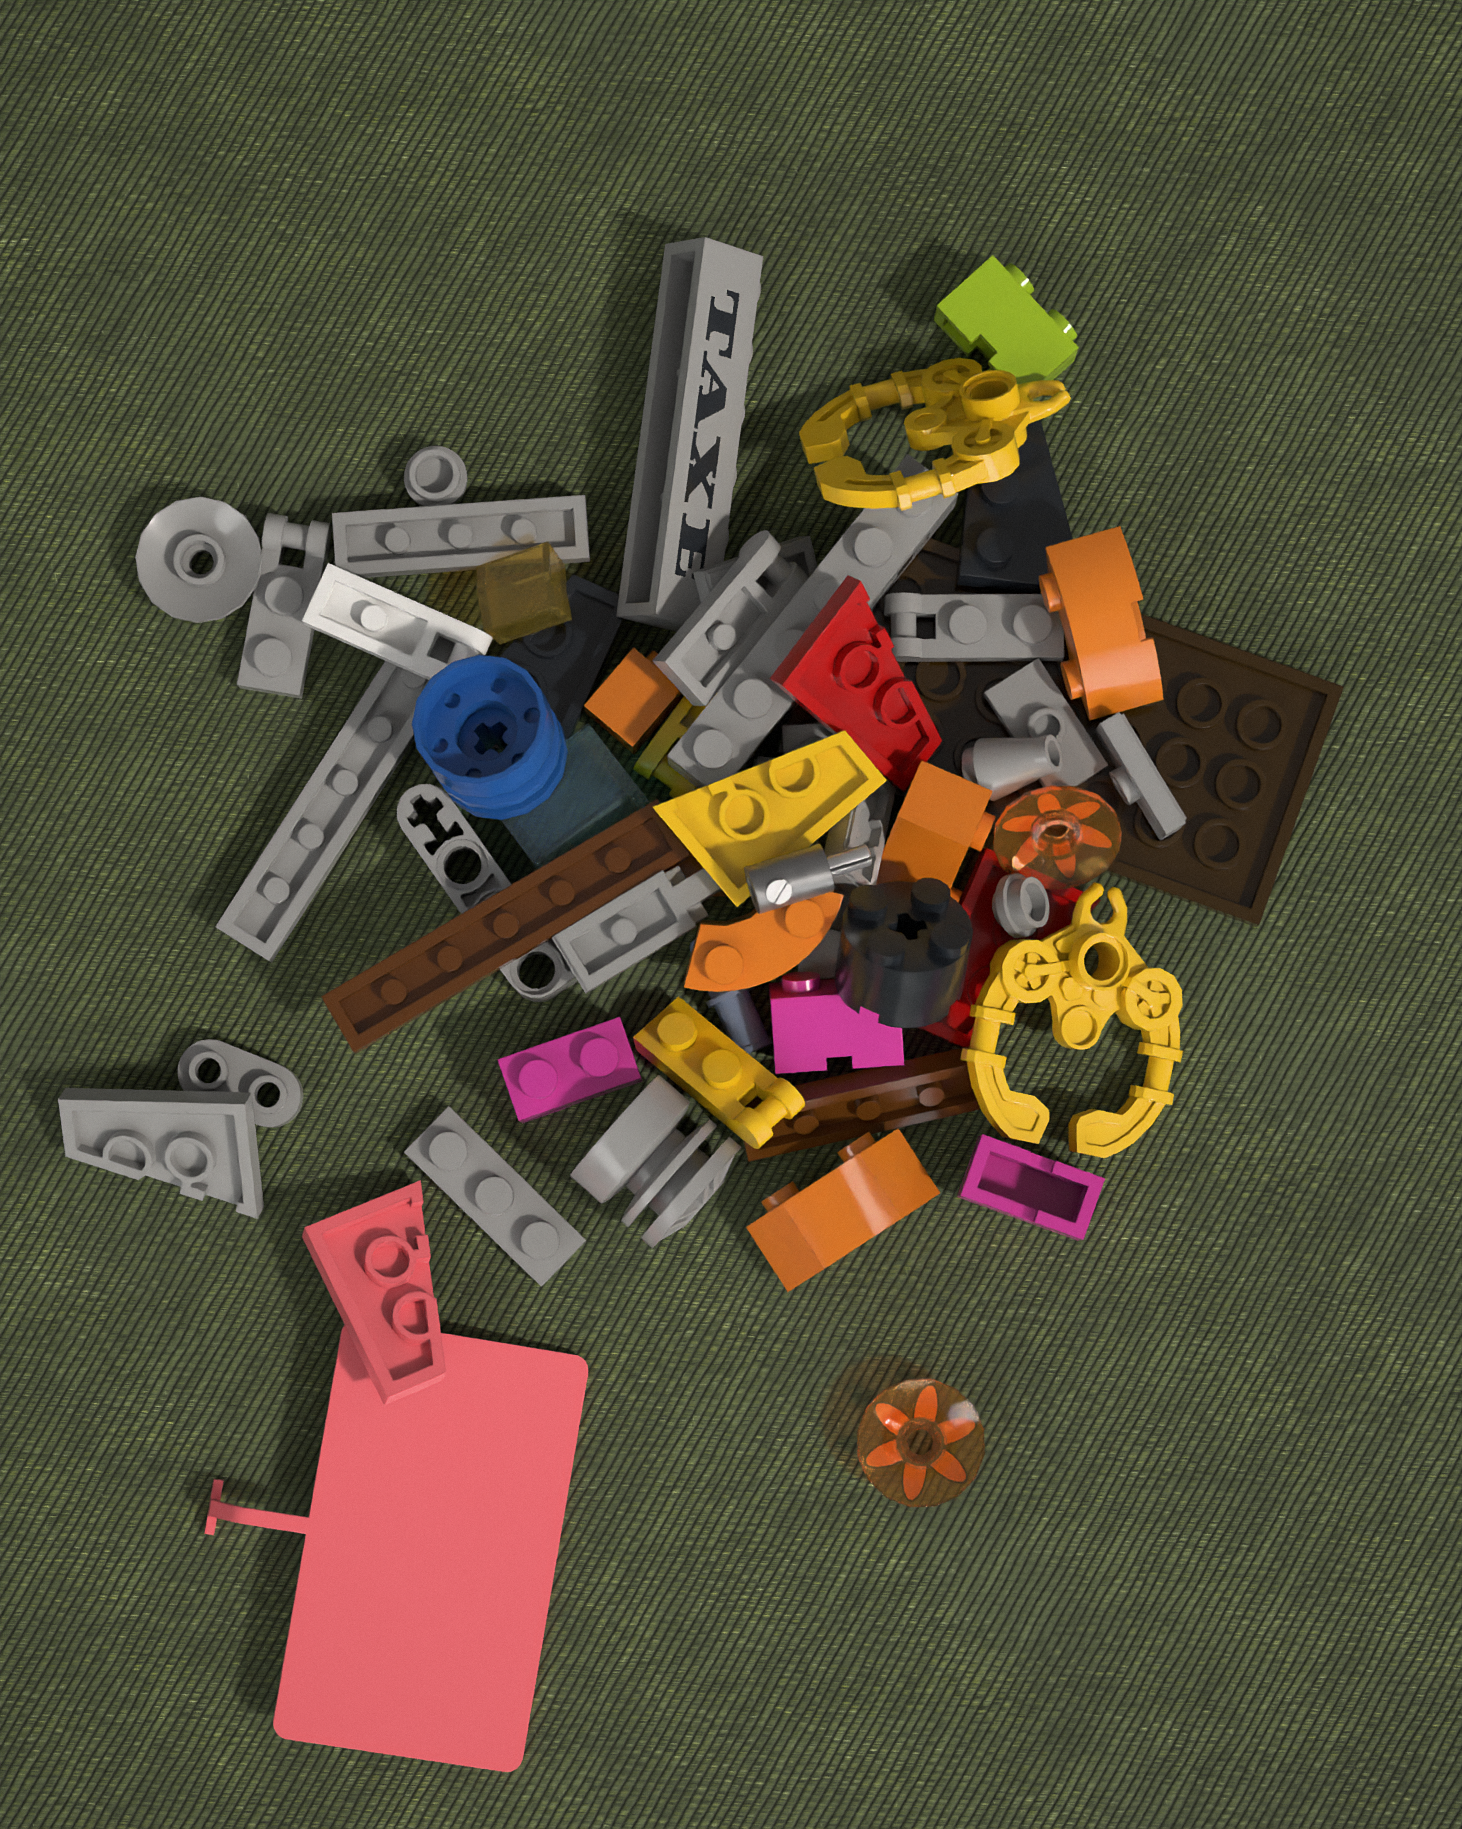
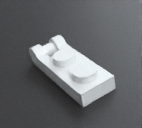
M330 563L327 564L302 619L303 624L428 680L454 661L477 656L478 654L485 655L493 639L487 633ZM439 636L455 643L447 663L430 657Z

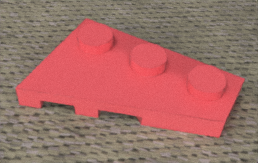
M421 1180L306 1226L302 1234L312 1259L384 1406L443 1381L446 1374L437 1299L434 1298L429 1261L431 1254L428 1235L425 1234L422 1211L424 1201Z

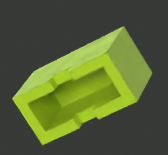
M993 255L936 306L934 321L967 357L974 350L978 349L988 360V365L990 366L988 370H1004L1012 373L1016 377L1017 385L1039 380H1054L1074 362L1079 349L1073 341L1077 338V334L1066 318L1055 309H1051L1047 313L1031 296L1034 288L1024 273L1012 263L1004 267Z

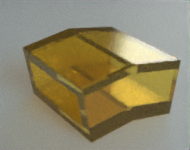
M548 541L477 566V596L483 629L485 633L493 637L499 644L572 620L566 590L565 565Z

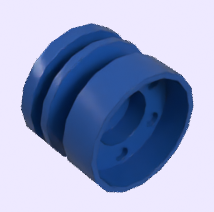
M477 655L454 661L432 676L417 698L412 720L416 748L455 805L474 816L504 820L527 814L546 801L562 779L568 755L563 727L550 708V704L542 690L528 671L510 660L502 657ZM497 744L504 750L498 754L490 748Z

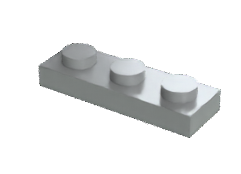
M449 1106L404 1151L541 1287L587 1241Z

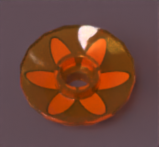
M1050 785L1026 792L1006 806L995 823L993 849L1000 866L1009 874L1019 873L1025 877H1035L1042 883L1045 889H1067L1088 883L1109 868L1119 853L1122 830L1114 808L1098 794L1077 786Z
M906 1379L885 1388L866 1407L857 1430L858 1458L868 1481L886 1498L908 1507H935L958 1497L976 1478L985 1455L984 1428L974 1405L956 1388L934 1379ZM915 1430H925L932 1437V1446L924 1454H915L908 1447L909 1435Z

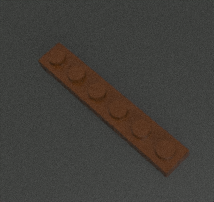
M658 799L321 996L352 1051L357 1054L551 940L554 935L660 871L666 872L690 858L691 856L686 846L654 810L653 807L660 804Z

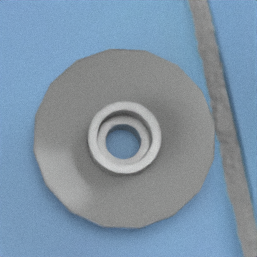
M206 497L178 500L156 513L141 533L135 557L139 582L151 602L173 618L194 623L223 619L242 607L257 587L263 563L259 537L247 518L226 502ZM201 553H208L213 557L212 569L206 574L194 573L192 570L193 559Z

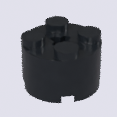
M922 878L916 882L895 881L877 885H861L852 890L849 896V903L843 914L834 976L836 989L848 1007L858 1014L860 1006L879 1014L878 1023L886 1026L917 1028L940 1021L949 1014L950 1006L957 999L959 1002L964 988L973 929L967 912L950 896L951 891L947 884L934 878Z

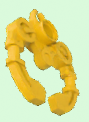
M966 358L948 359L936 363L928 369L891 373V379L862 387L861 383L850 385L849 391L829 401L805 422L799 431V436L808 463L825 462L814 467L817 484L824 500L847 507L870 509L899 507L903 511L912 508L913 502L942 494L943 498L955 496L956 492L977 483L994 482L1011 475L1019 466L1020 456L1018 448L1027 439L1026 426L1055 414L1070 402L1071 397L1068 391H1065L1064 384L1059 380H1039L1017 385L1016 377L1008 371H982V366L975 360ZM1040 396H1052L1045 401H1033ZM899 403L901 409L904 410L913 407V404L925 403L926 408L915 410L905 418L904 426L908 444L914 450L930 451L943 445H952L953 455L945 460L944 458L933 460L932 470L905 478L901 470L889 473V475H868L861 461L844 456L850 445L846 430L859 421L872 419V410Z
M1093 882L1079 896L1070 925L1041 940H1009L996 950L990 962V975L982 986L975 1005L971 1004L969 1016L975 1017L970 1047L969 1049L962 1048L960 1059L967 1061L971 1087L980 1109L1002 1137L1039 1144L1049 1122V1109L1035 1096L1010 1091L1003 1068L1005 1069L1007 1057L995 1054L1001 1023L1014 1024L1015 1013L1012 1012L1017 1003H1038L1048 998L1051 1006L1052 1032L1055 1040L1065 1048L1084 1050L1092 1047L1098 1041L1103 1027L1109 1017L1115 1012L1123 1024L1134 1030H1141L1143 1042H1139L1137 1053L1149 1056L1143 1087L1130 1085L1128 1095L1130 1097L1116 1113L1089 1109L1073 1115L1068 1124L1069 1151L1106 1158L1133 1144L1154 1123L1166 1104L1172 1105L1174 1094L1169 1093L1168 1089L1174 1062H1181L1183 1053L1180 1050L1178 1018L1183 1004L1182 989L1174 975L1161 968L1148 967L1125 938L1127 906L1120 888L1111 887L1107 891L1106 897L1109 899L1113 909L1112 917L1103 923L1093 919L1090 912L1091 905L1103 895L1104 891L1102 884ZM1093 945L1098 953L1099 962L1096 971L1090 976L1085 969L1084 958L1087 950Z

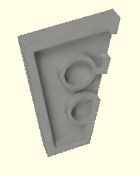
M65 1088L58 1098L65 1157L136 1180L149 1176L181 1187L180 1194L201 1201H203L206 1195L237 1205L236 1212L258 1219L264 1208L252 1093Z

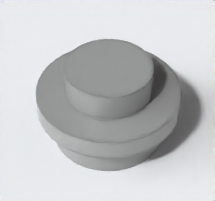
M429 446L423 448L410 458L405 467L404 483L407 492L422 507L455 504L463 496L467 487V470L462 459L454 451L446 447Z
M1014 873L1002 877L998 882L996 892L992 898V910L998 924L1014 938L1031 936L1037 928L1046 924L1049 916V900L1044 886L1038 879Z

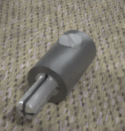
M817 844L744 867V873L755 909L758 914H762L834 891L833 877L871 866L872 856L865 844L826 855L822 846Z

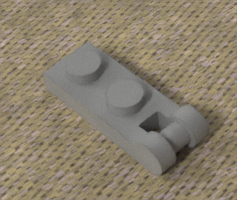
M267 514L262 536L261 554L263 563L252 599L237 681L239 688L302 699L315 630L304 625L302 619L326 569L332 533L331 523L312 520L310 526L289 523L288 516ZM285 547L306 551L303 568L282 565Z
M760 531L742 546L738 560L653 660L656 666L694 706H706L808 580V576L796 562L787 563L779 554L781 546L769 531ZM762 573L768 579L766 591L756 582Z
M891 593L884 596V615L891 617L890 639L894 645V648L891 650L897 662L1034 661L1037 658L1040 661H1063L1064 631L1058 611L1051 613L1047 611L1042 594L921 595L918 593ZM916 618H935V639L916 638Z

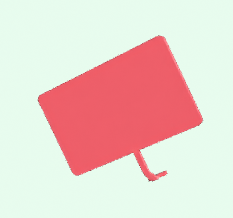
M344 1325L339 1339L309 1516L260 1510L221 1502L224 1481L213 1479L204 1534L214 1535L218 1518L245 1525L305 1534L273 1717L274 1730L281 1738L511 1772L520 1766L524 1755L588 1378V1365L582 1357L574 1354L441 1333L446 1374L443 1381L384 1406Z

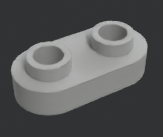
M214 1039L201 1040L192 1044L180 1058L178 1079L184 1091L252 1093L256 1125L267 1128L283 1126L292 1121L301 1109L303 1103L302 1085L298 1077L284 1066ZM208 1059H215L221 1068L219 1078L212 1083H204L200 1079L198 1072L200 1065ZM266 1083H274L280 1091L278 1102L271 1107L262 1106L257 1097L258 1090Z

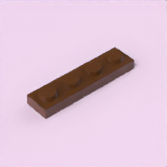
M962 1048L906 1060L904 1065L874 1067L795 1085L794 1087L805 1101V1107L792 1119L783 1117L771 1128L773 1136L759 1149L751 1147L744 1141L748 1162L861 1137L868 1132L874 1134L980 1110L971 1087L967 1061L960 1059ZM756 1096L745 1107L755 1109L763 1100Z

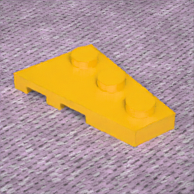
M842 731L656 805L653 808L735 906L738 907L751 896L745 878L744 867L809 847L887 780L848 733Z

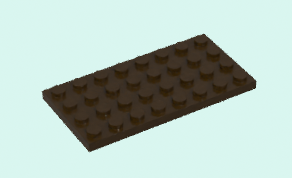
M930 538L886 594L1029 593L957 585L960 549ZM883 597L872 613L877 623L885 627L891 638V617L884 615ZM1141 614L1146 638L1152 637L1154 639L1161 675L1163 700L1120 712V714L1124 713L1187 818L1185 820L1186 823L1178 831L1160 841L1138 803L1134 802L1128 806L1110 778L1109 772L1116 769L1097 737L1095 730L1101 722L1116 713L1089 721L1081 697L1071 700L1068 695L1061 671V662L1069 660L1064 636L1063 661H1041V663L1108 766L1060 798L1062 806L1083 797L1099 798L1103 801V805L1097 811L1082 819H1079L1072 810L1062 806H1053L1039 812L1035 804V795L1044 788L1039 780H1036L996 801L989 799L985 812L996 816L990 831L1019 842L1032 831L1037 838L1048 843L1044 851L1051 853L1049 844H1058L1073 839L1078 863L1251 926H1259L1344 686ZM916 618V638L935 639V618ZM1033 661L898 662L904 676L912 680L942 739V742L928 759L927 763L964 778L962 755L965 749L974 747L976 741L980 738H1011L983 695L984 692ZM798 704L792 711L788 724L819 722ZM781 741L778 755L781 756L783 755V741ZM911 783L905 791L896 788L895 797L904 800ZM1024 811L1039 812L1033 819L1032 830L1011 831L998 826V823L1003 818L1011 814ZM1080 820L1092 823L1105 830L1114 839L1115 846L1112 848H1101L1074 839L1073 837L1079 830Z

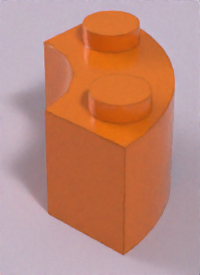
M1118 526L1047 546L1048 573L1039 575V585L1047 611L1049 613L1058 611L1063 627L1069 660L1061 662V671L1070 699L1081 697L1089 721L1163 700L1161 675L1154 639L1152 637L1146 638L1137 602L1144 599L1121 527Z
M921 760L883 849L876 885L895 881L916 882L922 878H934L947 884L951 891L950 896L959 902L963 891L952 887V884L968 848L971 847L981 852L996 817L985 812L993 791Z
M834 889L832 892L762 914H758L756 909H753L748 914L728 921H700L684 978V988L713 992L736 991L769 982L783 975L805 959L822 941L833 924L844 894Z
M899 1128L877 1142L870 1132L866 1133L837 1152L843 1164L802 1191H799L792 1181L761 1202L768 1213L746 1228L787 1292L940 1194V1191Z

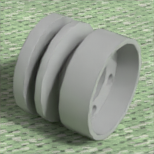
M660 1075L654 1078L570 1174L572 1179L601 1204L611 1199L624 1187L629 1189L635 1196L625 1210L621 1220L627 1227L638 1218L647 1206L659 1217L640 1238L652 1249L659 1241L684 1228L724 1183L733 1158L741 1149L740 1145L728 1137L710 1158L702 1152L699 1147L717 1127L711 1120L701 1124L686 1137L676 1128L687 1112L690 1102Z

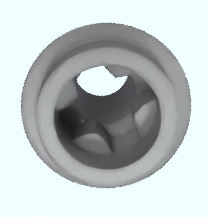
M1051 734L1025 738H980L976 741L974 747L965 749L962 755L964 779L992 790L993 792L990 797L992 801H996L1046 775L1058 773L1063 766L1060 745Z

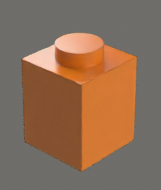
M634 647L584 704L586 714L633 754L638 751L683 698V694L653 662L658 653L652 650L645 658Z

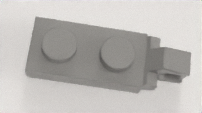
M679 866L666 873L662 870L554 935L552 939L582 989L587 994L696 928L698 922L709 916L702 902L722 889L704 868L688 878L685 877Z

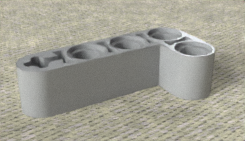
M419 784L409 788L401 796L397 806V820L401 829L461 914L511 885L445 791L432 784ZM422 802H426L431 808H435L440 804L443 805V808L436 815L450 837L455 834L458 828H461L464 832L463 835L445 841L434 855H430L428 850L440 844L425 824L417 825L415 828L412 826L419 818L415 808ZM469 851L480 857L481 871L474 881L467 884H458L449 879L447 866L455 854ZM553 939L500 969L512 987L523 998L533 1002L548 1001L578 982ZM533 955L547 956L555 965V974L552 981L540 989L529 988L520 979L522 963Z

